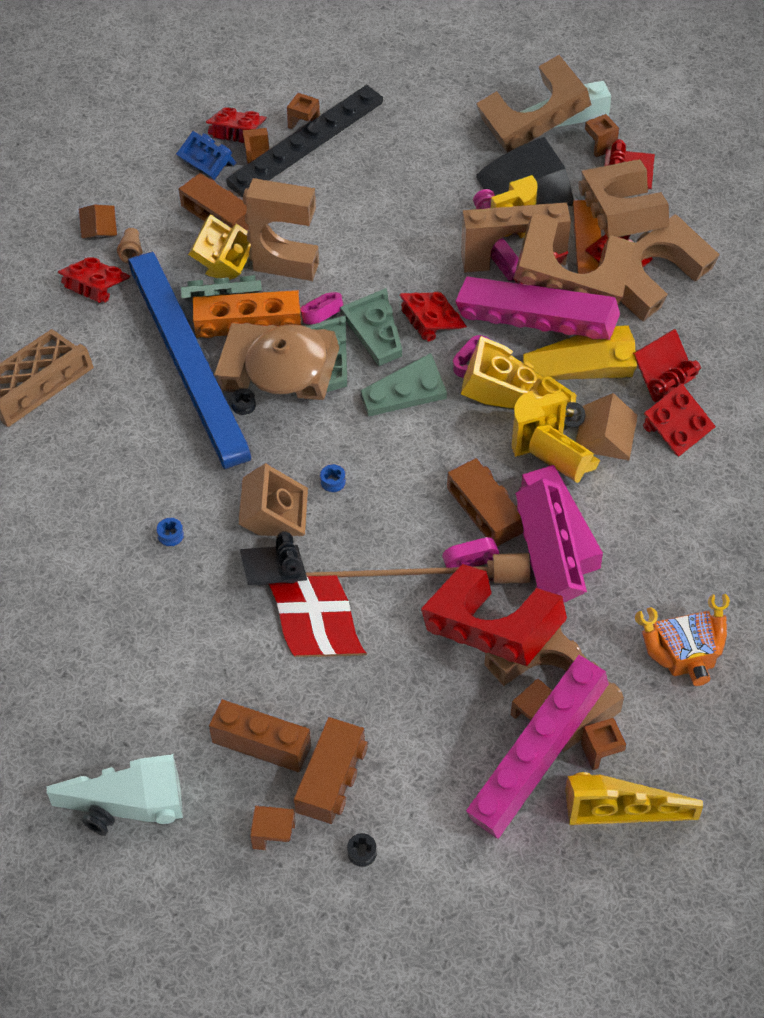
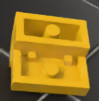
M531 175L510 182L508 192L491 197V208L536 205L537 182L535 178ZM517 233L520 238L525 236V233Z
M210 214L206 218L188 255L208 268L205 273L206 275L233 280L241 274L249 257L251 244L247 242L248 231L238 224L230 228Z
M532 390L523 394L517 400L514 409L512 450L515 457L530 453L529 443L536 427L550 425L563 433L567 398L563 391L536 398Z
M550 425L536 427L529 443V452L550 466L554 465L559 472L576 483L580 482L584 473L595 470L600 462V459L593 456V452Z

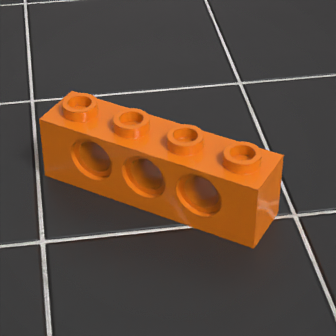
M299 290L193 297L196 338L227 336L232 323H249L263 326L275 325L277 327L291 324L301 325Z

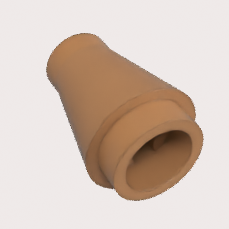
M135 228L125 230L124 236L117 247V254L120 259L128 263L129 258L142 255L143 253L139 231Z

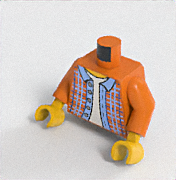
M714 594L708 598V605L714 610V615H711L709 611L657 621V611L649 607L647 608L649 620L645 621L642 611H638L635 615V621L639 625L644 626L642 634L648 655L662 667L668 668L673 676L689 673L694 686L708 683L711 677L707 669L714 668L717 658L723 653L727 638V616L723 615V610L729 606L730 600L728 595H722L723 604L720 607L716 606L714 602Z

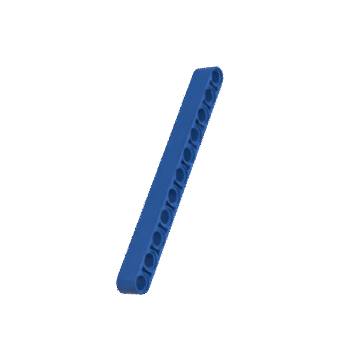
M152 251L129 258L128 264L132 276L223 469L225 470L251 461L247 442L155 253Z

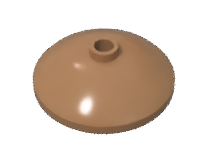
M293 324L278 326L263 333L250 346L245 361L246 371L252 383L265 392L272 394L297 392L312 384L321 375L327 362V349L321 336L311 328Z

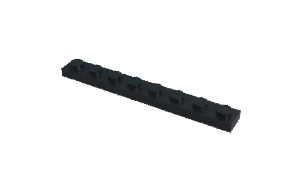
M366 84L226 178L227 186L243 197L245 189H249L253 178L271 180L383 103V96Z

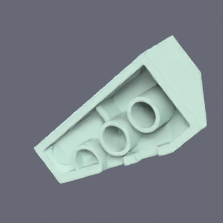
M599 81L584 84L589 93L591 106L555 127L586 122L604 114L609 116L611 94L605 82ZM549 99L544 100L520 112L526 113L535 111L543 107L549 101Z
M173 754L130 761V768L115 772L114 768L110 767L102 770V775L97 778L91 779L80 776L46 786L51 805L55 807L89 812L88 809L91 805H96L109 812L112 816L157 822L159 824H169L174 822L175 819L183 818L180 781Z

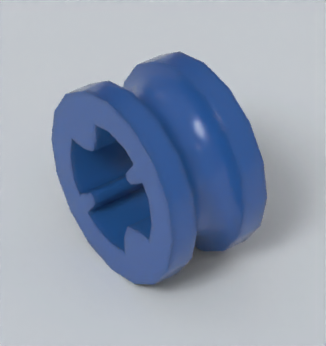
M330 464L322 468L320 483L324 490L337 492L344 488L346 484L345 471L341 466ZM332 475L333 478L338 477V480L334 481L332 478L328 479V477Z
M166 518L158 523L156 531L158 539L163 545L175 546L184 538L183 526L178 519ZM169 529L170 532L171 529H175V534L172 535L170 532L169 535H165L166 530Z

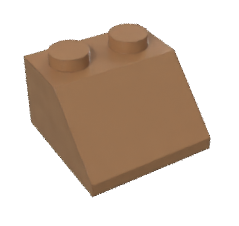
M263 464L243 477L239 525L261 536H277L282 531H286L292 536H304L308 488L268 464Z

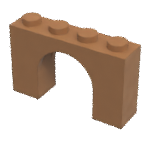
M560 55L538 66L543 83L552 93L551 98L543 107L526 113L514 111L505 103L497 91L476 103L481 119L507 153L541 136L543 133L591 106L587 88Z
M640 159L582 171V181H579L580 194L585 196L586 205L591 207L593 218L598 219L600 230H604L608 238L610 235L621 237L669 227V203L662 192L624 198L648 193L647 169Z
M253 178L249 189L246 188L243 194V204L247 206L245 223L249 225L247 242L251 244L249 260L253 263V271L313 281L319 265L318 246L286 240L277 235L268 223L286 222L310 226L316 210L315 188Z
M567 203L463 210L461 257L464 273L490 271V257L493 245L506 235L520 232L526 233L527 225L533 212L559 219L553 241V253L561 254L568 251L571 219ZM567 256L560 265H566Z
M533 212L527 225L513 279L519 280L526 285L615 297L617 304H619L623 298L635 242L610 235L603 247L599 267L590 273H573L562 267L553 253V241L559 219Z
M674 214L669 218V227L656 229L650 233L646 231L638 238L635 243L621 302L642 321H645L662 307L668 294L644 271L641 261L646 258L661 257L668 259L696 282L713 269L720 254L678 215Z
M249 323L231 324L214 374L222 391L234 392L241 388L248 389L251 380L245 366L247 352L259 336L277 326L252 325ZM312 329L321 336L325 343L327 362L321 375L312 384L297 391L296 394L298 398L324 400L339 351V345L334 331Z
M559 628L528 666L509 662L502 657L490 653H485L484 665L505 686L534 666L553 665L567 671L578 655L585 659L587 658L582 654L579 645L575 641L569 640L562 633L561 628ZM608 681L609 685L562 749L563 752L581 741L584 726L613 718L621 712L624 697L622 691L615 683Z

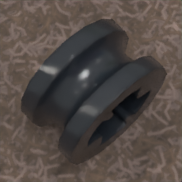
M241 388L232 393V409L236 414L247 415L255 410V395L250 389Z
M568 402L566 411L568 408L570 410L576 409L578 414H575V416L578 417L574 421L571 419L567 420L565 416L564 426L577 427L585 420V410L579 403Z
M91 805L88 809L90 814L84 815L81 820L90 830L105 836L108 833L107 827L112 826L115 823V819L103 808Z
M365 833L356 834L347 844L348 858L354 865L366 867L375 861L377 847L374 838ZM359 844H365L370 853L365 851V856H358V852L354 848L359 849Z

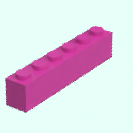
M467 276L455 301L461 316L468 320L476 319L489 321L493 324H509L518 328L528 327L545 332L555 331L566 335L588 336L592 339L610 340L620 316L615 297Z
M577 656L467 808L466 812L475 824L495 838H500L609 685L605 670L584 657Z

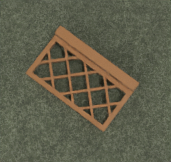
M50 329L1 362L0 384L11 383L10 388L0 389L1 422L7 427L11 426L94 367L87 348L81 343L77 346L59 333ZM52 339L56 342V346L44 347ZM54 354L53 359L41 360L42 355ZM27 356H35L34 360L22 361ZM21 369H32L31 373L20 374ZM7 370H14L13 375L1 376ZM18 382H23L18 387H16Z

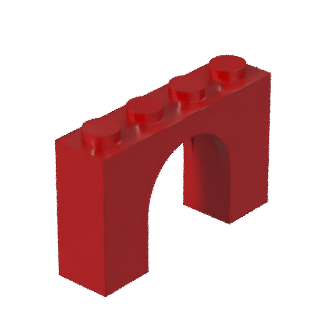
M462 564L421 608L426 629L432 634L449 638L459 644L477 648L484 653H490L502 657L509 662H516L524 666L529 665L567 619L563 596L536 588L515 612L506 617L494 620L474 617V613L489 598L492 592L487 571Z

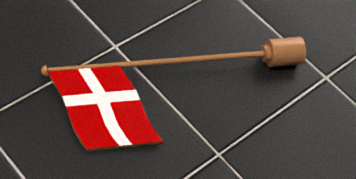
M529 553L493 554V560H487V566L474 567L487 571L488 578H494V584L530 583ZM459 567L306 572L307 581L271 583L268 585L278 606L284 639L294 657L367 655L357 637L349 601L338 577L451 574Z

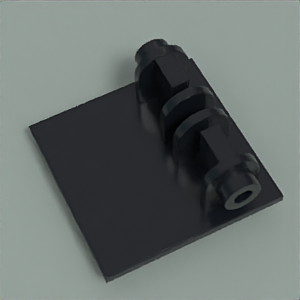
M282 531L277 535L276 546L240 549L248 585L263 586L271 583L307 581L299 547L293 544V536L286 531Z

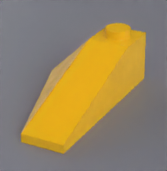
M629 325L615 326L610 340L592 339L588 336L576 335L523 354V363L525 364L526 361L534 365L533 370L543 377L550 376L554 380L633 377L637 367V362L633 355L636 352L635 340Z
M480 336L464 375L461 395L486 405L515 409L517 400L529 391L533 390L536 398L563 391L567 398V403H576L577 395L552 377H543L535 372L533 364L528 361L524 364L511 355L513 351L508 347ZM568 408L566 413H568L569 415L565 416L572 417L574 415V410H570Z
M580 772L567 777L565 792L569 825L699 820L703 809L702 800L600 774L591 775L587 772Z

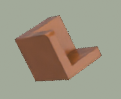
M297 93L287 106L289 129H293L300 119L309 122L320 116L319 99Z
M607 114L585 122V130L595 140V157L606 154V149L611 150L612 143L618 139L619 127Z
M267 128L243 130L247 164H249L269 150Z
M94 204L79 208L81 237L83 239L117 235L115 206Z
M539 678L536 679L512 701L510 715L516 719L520 714H523L531 721L552 690Z
M610 718L584 726L581 746L592 770L599 769L601 758L625 751L626 742L615 719Z
M255 806L250 835L252 849L266 850L267 840L289 842L291 840L292 828L295 829L296 824L294 809Z

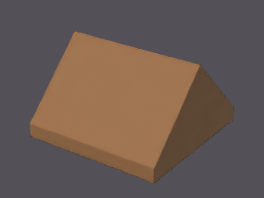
M614 393L584 405L583 408L586 416L583 423L579 425L576 442L596 455L630 460L638 415Z

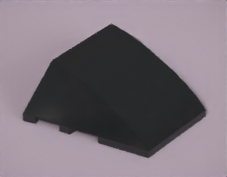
M545 137L532 140L497 158L476 174V178L482 188L492 190L495 196L508 192L510 182L532 175L537 182L536 205L567 203V206H573L574 198L567 170Z

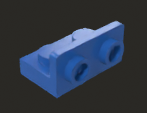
M192 131L176 153L180 159L213 180L217 178L227 163L232 166L237 163L231 157L233 152L223 144H220L218 147L210 136L205 133L201 136Z

